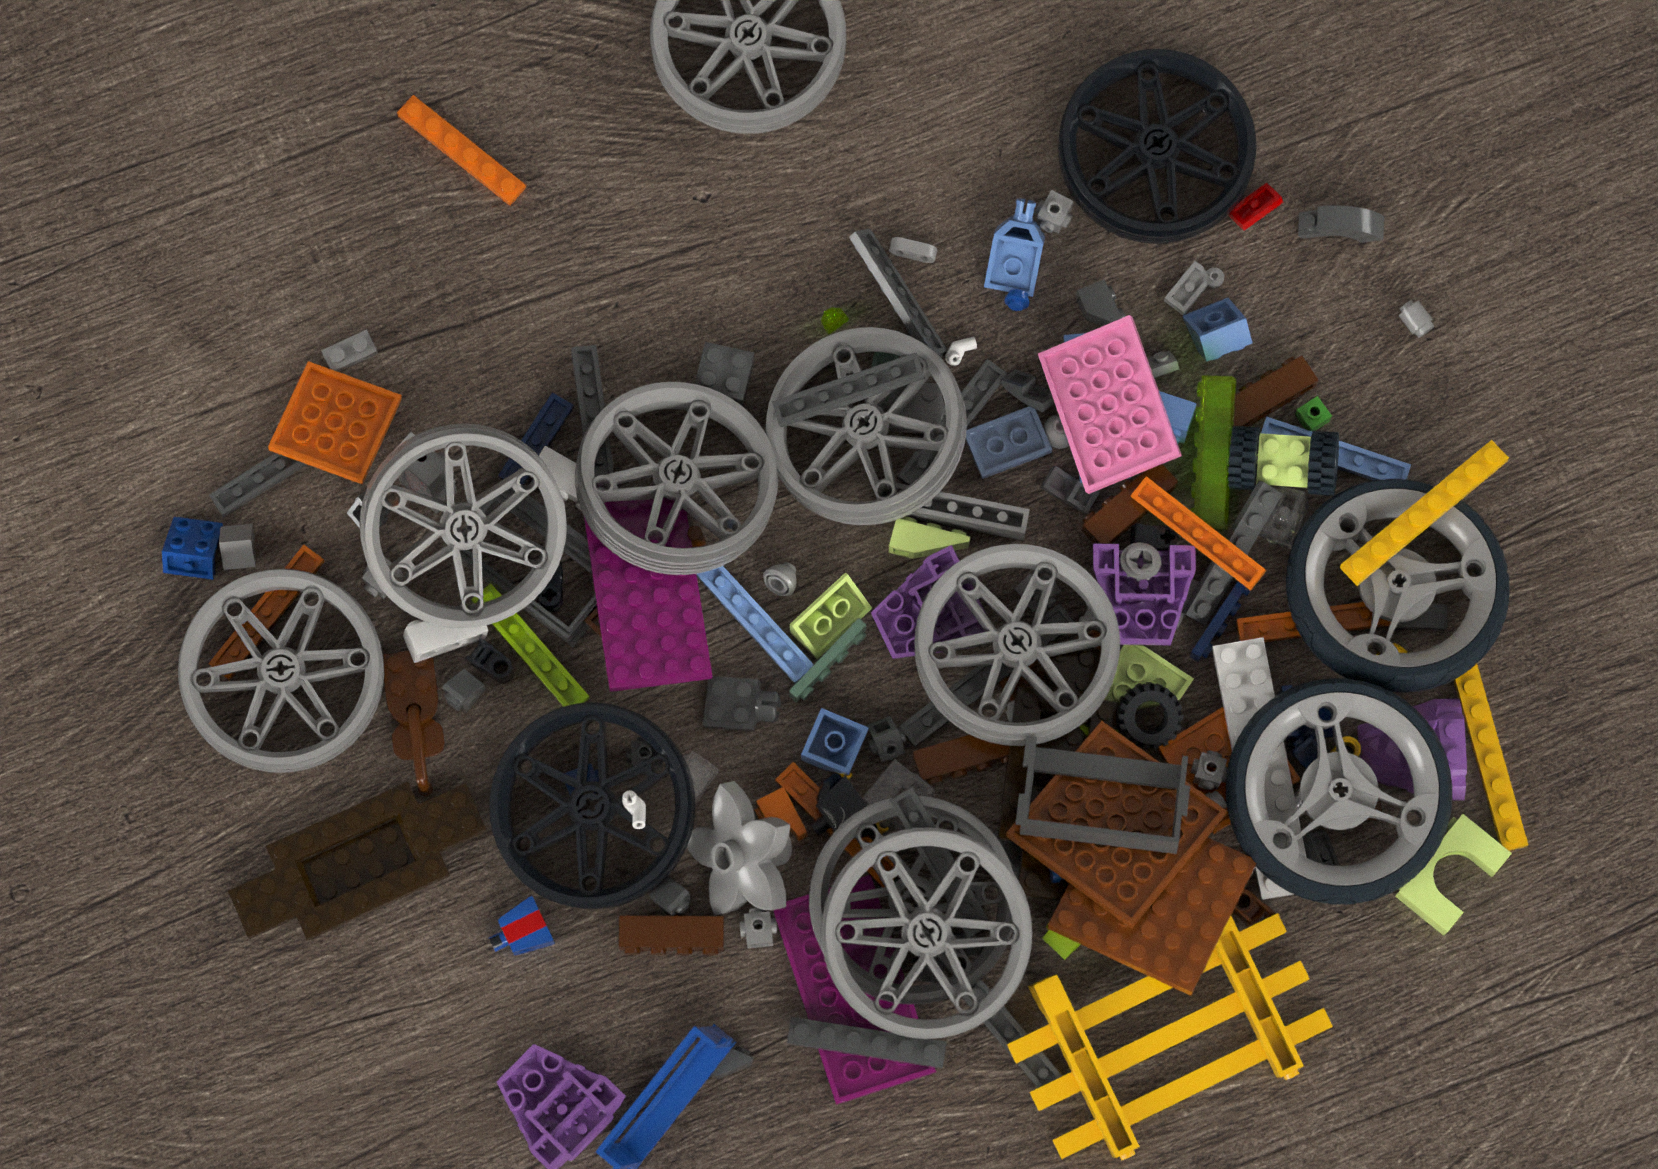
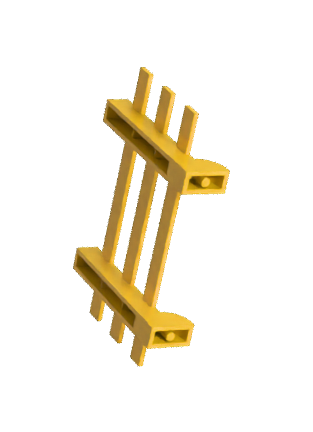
M1278 913L1240 932L1232 916L1230 917L1203 973L1222 964L1235 991L1234 993L1098 1059L1084 1030L1173 987L1147 976L1074 1011L1057 974L1050 975L1028 986L1037 1006L1045 1015L1048 1025L1006 1044L1015 1063L1023 1061L1055 1044H1059L1071 1070L1070 1073L1029 1093L1038 1111H1041L1081 1091L1094 1120L1052 1140L1061 1159L1102 1139L1105 1140L1113 1158L1127 1159L1136 1154L1134 1149L1140 1147L1130 1128L1131 1125L1268 1059L1277 1078L1284 1076L1285 1080L1299 1074L1298 1069L1304 1067L1294 1046L1333 1026L1324 1008L1287 1026H1284L1271 998L1310 980L1300 960L1262 979L1248 952L1287 932ZM1245 1012L1258 1040L1120 1107L1107 1080L1108 1077Z

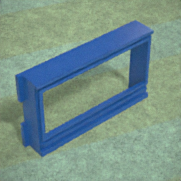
M715 1024L708 1027L694 1026L599 1146L596 1153L613 1166V1169H637L733 1048L736 1041ZM699 1036L701 1038L626 1135L620 1142L614 1143Z

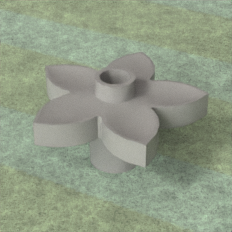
M735 781L720 784L712 804L713 824L693 829L687 846L691 855L699 863L713 869L709 880V899L714 916L739 910L747 901L762 910H776L786 907V891L783 879L776 867L786 864L791 857L790 824L775 817L755 820L751 802L744 790Z

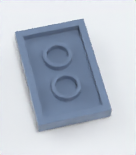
M1030 406L966 431L965 440L981 479L1052 453V447L1038 414Z

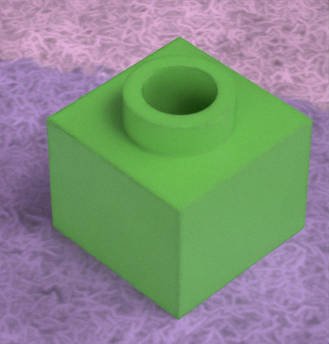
M1318 396L1298 408L1295 413L1302 426L1309 431L1318 430L1330 422L1332 415ZM1315 409L1319 415H1311L1310 410Z

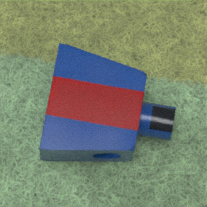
M533 896L527 898L500 917L498 922L502 931L489 937L495 952L510 945L514 956L555 944Z

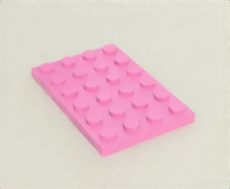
M1131 315L1038 353L1086 493L1090 494L1182 456Z

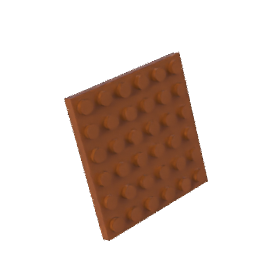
M1103 721L1099 723L1076 750V752L1159 762ZM1055 775L1030 804L1028 819L1172 837L1177 790ZM1185 781V785L1190 786L1187 817H1181L1177 854L1020 834L1021 825H1016V822L1007 831L1006 837L1132 929L1225 817L1227 810Z
M1207 837L1132 929L1070 883L1048 924V929L1191 996L1256 867V863L1251 857Z

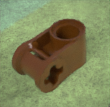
M1244 889L1241 896L1247 899L1248 907L1243 909L1236 905L1233 911L1247 927L1258 923L1263 916L1266 919L1276 914L1247 889Z

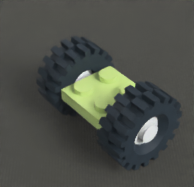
M1233 426L1228 467L1229 489L1253 491L1260 480L1272 486L1308 488V494L1334 496L1339 460V432L1312 431V435L1309 437L1262 434L1259 427Z

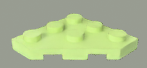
M1123 645L1120 650L1113 684L1104 700L1119 702L1120 704L1119 699L1127 693V689L1136 687L1135 685L1138 683L1146 684V682H1152L1170 690L1178 698L1179 702L1194 678L1144 645ZM1147 701L1142 703L1137 709L1158 706L1160 704L1155 701Z

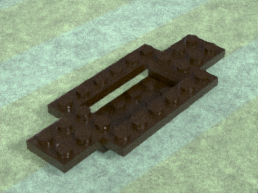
M1050 640V641L1048 642V645L1057 644V643H1062V642H1057V641H1051V640ZM1091 647L1049 657L1078 699L1089 687L1097 672L1100 648ZM1044 670L1043 682L1055 692L1058 688ZM1021 686L1016 688L1012 723L1033 722L1058 714L1035 689ZM1069 699L1059 701L1064 707H1069L1073 704ZM1104 700L1093 715L1081 724L1082 726H1089L1088 736L1101 721L1116 731L1119 702ZM1078 726L1059 738L1036 744V747L1076 752L1085 741L1086 734ZM1009 746L997 839L1012 841L1006 837V833L1016 822L1019 793L1025 794L1028 767H1023L1025 746ZM1034 772L1030 804L1056 774ZM1022 849L1018 881L1025 895L1061 901L1069 882L1064 879L1058 883H1051L1049 868Z
M406 782L265 846L275 870L229 890L228 893L249 939L297 918L306 940L309 941L449 877L450 874L440 852L487 832V829L466 783L418 805L409 783ZM396 817V820L391 821L383 826H380L372 831H369L361 836H358L350 841H347L341 845H338L330 850H327L319 855H316L308 860L301 862L302 859H305L313 854H316L324 849H327L335 844H338L346 839H349L355 835H358L366 830H369L377 825H380Z

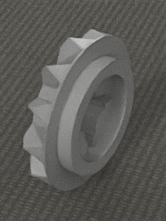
M1133 543L1127 546L1121 554V570L1125 571L1127 577H1133L1137 581L1141 579L1149 580L1154 575H1157L1161 567L1160 554L1153 546L1147 543ZM1141 554L1143 562L1147 564H1143V567L1138 569L1136 561H1138Z

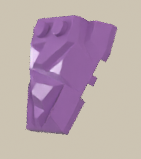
M1093 544V572L1116 614L1120 645L1170 646L1196 571L1195 547L1191 545H1170L1168 551H1158L1161 557V567L1157 575H1154L1149 580L1141 579L1137 581L1133 577H1127L1125 571L1121 570L1120 558L1123 550H1119V544ZM1140 554V558L1136 561L1138 569H1141L1143 564H1147L1143 562L1142 555Z
M952 545L928 556L923 561V564L913 574L911 573L896 591H892L871 612L893 659L915 656V629L921 606L936 581L948 569L960 561ZM970 583L964 584L962 586V588L966 591H971L974 589L973 585ZM957 591L945 604L938 617L933 634V644L985 632ZM980 599L976 600L977 603L979 604V606L982 608V610H983L984 613L986 614V612H985V610H984V608H983V606H982V604H981Z
M1432 699L1413 706L1427 720L1443 746L1451 771L1452 801H1464L1467 758L1465 722L1460 699ZM1369 723L1358 725V742L1361 746L1359 758L1370 766L1377 782L1390 787L1392 785L1414 794L1413 778L1409 765L1396 743L1383 731Z
M535 1044L497 1081L510 1110L516 1118L517 1125L529 1145L531 1153L547 1169H558L567 1160H574L614 1118L612 1114L620 1107L626 1097L607 1077L588 1071L585 1067L564 1060L563 1057Z

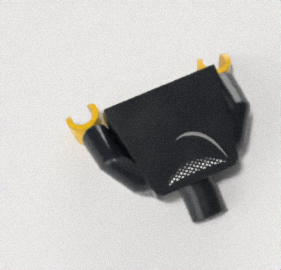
M834 773L822 782L816 796V809L821 816L809 824L818 837L828 829H831L834 833L852 815L867 807L849 781L852 773L848 776ZM880 822L873 824L881 835L889 829V827H880ZM864 829L861 831L860 837L865 838L874 835V832L870 829Z

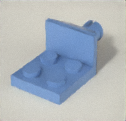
M1017 199L1015 214L996 227L984 287L1006 292L1012 289H1020L1025 291L1028 296L1033 297L1045 235L1037 222L1033 220L1036 202L1028 200L1026 211H1024L1025 199Z

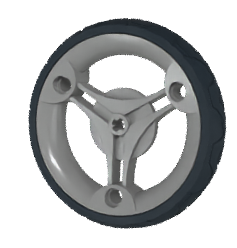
M1406 479L1364 482L1334 495L1323 503L1305 522L1296 536L1288 558L1286 592L1291 616L1299 634L1314 655L1326 666L1346 679L1368 682L1391 692L1407 693L1428 690L1447 684L1469 671L1487 654L1498 638L1506 619L1510 595L1509 574L1503 551L1494 533L1484 523L1482 517L1462 500L1429 526L1446 537L1462 556L1461 562L1447 564L1428 563L1419 554L1408 549H1401L1359 584L1361 598L1372 612V621L1369 634L1356 637L1348 633L1337 621L1326 599L1324 574L1331 552L1346 549L1353 555L1360 549L1355 543L1358 539L1365 545L1373 538L1363 528L1365 523L1384 518H1398L1435 486ZM1341 528H1349L1352 532L1346 533ZM1467 571L1476 573L1478 577L1470 576ZM1457 574V579L1436 582L1437 576ZM1393 583H1399L1398 586L1402 585V587H1397V584L1393 585ZM1461 589L1470 599L1469 608L1462 623L1442 643L1423 651L1399 653L1393 643L1390 642L1391 636L1398 624L1414 620L1423 615L1431 606L1435 595ZM1379 618L1391 621L1386 638L1374 634ZM1375 649L1380 655H1373L1368 650Z
M1344 678L1321 679L1302 683L1278 694L1263 705L1248 721V724L1243 728L1234 745L1228 763L1226 775L1227 810L1231 826L1243 851L1253 859L1260 872L1273 883L1294 895L1314 902L1337 905L1356 904L1372 901L1396 891L1410 882L1426 867L1439 848L1448 827L1452 808V779L1448 759L1439 738L1427 720L1407 701L1387 689L1368 682ZM1319 709H1328L1331 713L1330 720H1322L1318 715ZM1345 717L1355 718L1377 727L1396 743L1406 758L1411 771L1414 786L1413 799L1406 803L1379 790L1376 776L1370 766L1358 756L1347 752L1339 725ZM1305 725L1315 729L1318 756L1307 767L1300 782V799L1302 804L1284 823L1271 820L1264 795L1265 776L1269 762L1281 742L1294 730ZM1332 728L1336 752L1327 753L1323 729ZM1336 785H1339L1340 789L1345 790L1341 795L1342 797L1338 793L1333 792L1337 787ZM1379 800L1400 808L1398 816L1394 817L1375 810L1377 801ZM1306 811L1313 821L1295 836L1288 825ZM1408 812H1415L1418 815L1419 822L1417 825H1412L1407 821ZM1367 818L1382 820L1396 825L1398 839L1386 851L1363 863L1333 866L1315 862L1299 854L1298 840L1318 826L1332 830H1347L1360 825ZM1275 834H1281L1285 837L1286 845L1284 847H1277L1274 844L1273 838Z

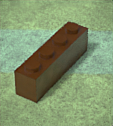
M1302 355L1296 359L1290 357L1281 364L1282 367L1278 370H1268L1260 376L1261 380L1254 384L1248 382L1239 389L1240 392L1236 395L1231 396L1228 394L1217 402L1219 405L1216 407L1215 414L1230 436H1232L1233 426L1249 427L1316 387L1318 378Z
M1163 464L1141 472L1134 481L1131 478L1120 487L1122 491L1117 496L1110 495L1101 504L1103 506L1101 510L1097 513L1092 511L1084 518L1083 522L1085 524H1083L1082 532L1093 544H1113L1132 525L1136 524L1149 512L1131 497L1132 493L1146 476L1168 494L1177 488L1178 480Z
M966 735L913 751V759L921 785L928 784V787L943 783L942 779L948 777L953 779L963 778L968 775V771L977 769L978 772H983L991 769L992 764L1002 762V765H1006L1009 745L995 744L972 735Z
M619 916L620 951H625L626 955H639L640 951H651L652 955H666V951H677V955H692V951H703V955H718V951H724V916Z

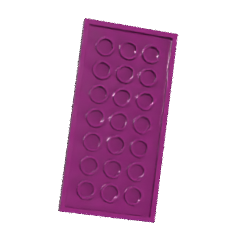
M663 497L656 527L663 529L675 501ZM654 499L603 503L611 516L622 527L644 540ZM681 509L665 544L666 547L692 548L691 539L687 534L689 529L687 512L684 509ZM584 517L609 691L614 692L712 679L697 574L670 575L657 573L625 561L608 549L597 538ZM650 540L652 543H659L657 540Z
M871 874L860 877L850 893L875 889ZM809 894L786 901V907L773 910L808 1020L889 1032L862 1017L850 1006L835 986L811 924ZM879 898L850 902L851 909H882ZM842 918L841 921L881 918ZM845 924L840 928V936L843 939L847 940L853 937L855 931L852 925ZM885 927L863 928V936L881 937ZM841 943L848 956L868 972L878 946ZM887 947L884 956L890 959L895 951V947ZM877 964L873 969L874 976L877 979H884L887 975V968L882 964ZM901 967L893 981L894 984L901 985L905 979ZM866 994L872 1001H874L875 997ZM879 999V1005L883 1009H888L893 1005V1002ZM898 1004L892 1012L901 1016L918 1019L914 1004ZM818 1049L836 1105L936 1073L934 1067Z

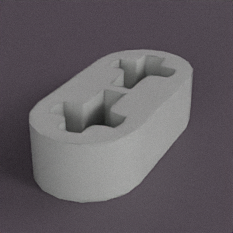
M893 237L889 247V252L896 256L925 263H934L938 250L930 244L901 237Z

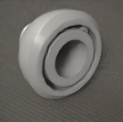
M1059 414L1049 417L1044 423L1043 429L1051 447L1058 449L1069 447L1070 445Z
M788 562L773 565L764 572L763 580L768 589L779 596H791L797 585L796 568Z

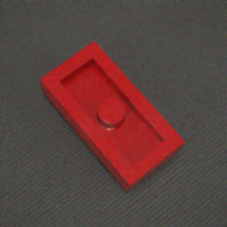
M1265 183L1240 201L1228 215L1245 231L1281 205L1283 199L1268 183Z

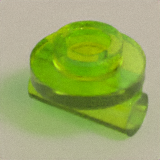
M835 307L827 309L821 318L823 328L828 335L849 321L841 308Z

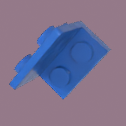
M173 517L162 549L163 573L213 580L215 576V552L223 523Z

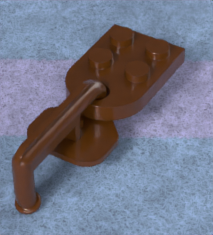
M409 651L383 654L387 706L392 717L400 723L392 733L393 750L395 755L401 760H414L418 792L422 796H429L433 792V786L428 782L425 758L439 755L445 747L443 728L439 723L431 719L439 705L434 657L414 663Z

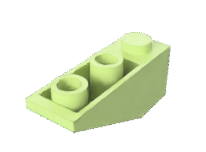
M903 517L895 522L888 553L915 559L930 556L950 545L953 546L954 550L969 548L970 537L966 536V533L961 530L952 529L950 532L942 530V527L937 524L927 523V525L917 523V520L913 518Z

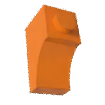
M784 787L756 800L757 809L754 812L758 819L766 817L780 818L790 824L789 831L798 841L807 837V830Z

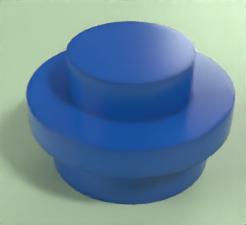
M1012 289L1005 296L1004 302L1011 310L1021 311L1028 308L1030 300L1025 291Z

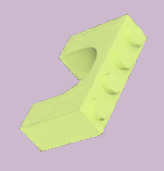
M1464 814L1459 819L1453 817L1450 820L1446 830L1448 832L1443 837L1435 855L1415 878L1399 888L1400 891L1395 896L1443 936L1464 912L1438 891L1433 878L1437 861L1445 856L1461 855L1470 859L1493 877L1512 854Z

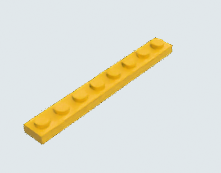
M1492 440L1489 441L1340 565V569L1358 586L1508 462L1509 457Z
M1476 664L1453 681L1458 699H1460L1462 713L1499 843L1507 850L1512 851L1527 847L1528 841L1478 665Z

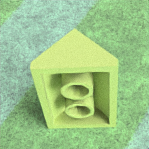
M844 573L790 623V633L814 658L818 659L858 618H863L872 607L849 575Z

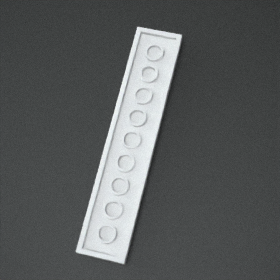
M1263 637L1212 646L1232 751L1248 721L1263 705L1275 697ZM1284 740L1277 747L1269 762L1264 783L1265 804L1271 820L1281 823L1289 819L1297 810ZM1299 817L1288 825L1295 836L1301 831ZM1281 834L1274 835V844L1277 847H1284L1286 845L1285 837ZM1303 837L1298 840L1299 854L1306 857ZM1255 867L1261 900L1294 895L1273 883Z

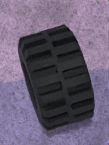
M1146 682V684L1138 683L1135 685L1136 687L1127 689V693L1120 697V704L1117 707V723L1120 731L1129 741L1144 749H1158V746L1168 745V741L1174 740L1177 737L1175 734L1182 727L1180 725L1181 720H1183L1182 706L1178 702V698L1167 688L1152 682ZM1147 701L1159 703L1164 710L1161 724L1152 730H1143L1135 722L1137 708Z

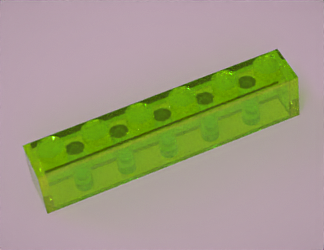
M1202 375V381L1197 384V396L1201 397L1200 407L1196 408V422H1199V432H1195L1194 446L1198 447L1197 457L1193 459V472L1196 473V483H1192L1191 496L1195 498V505L1190 511L1214 530H1228L1230 501L1228 467L1232 429L1234 426L1236 379L1232 376Z

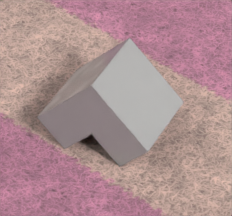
M253 524L221 527L219 545L224 570L256 567Z

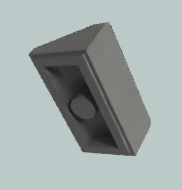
M1326 829L1303 836L1306 858L1322 864L1340 866Z

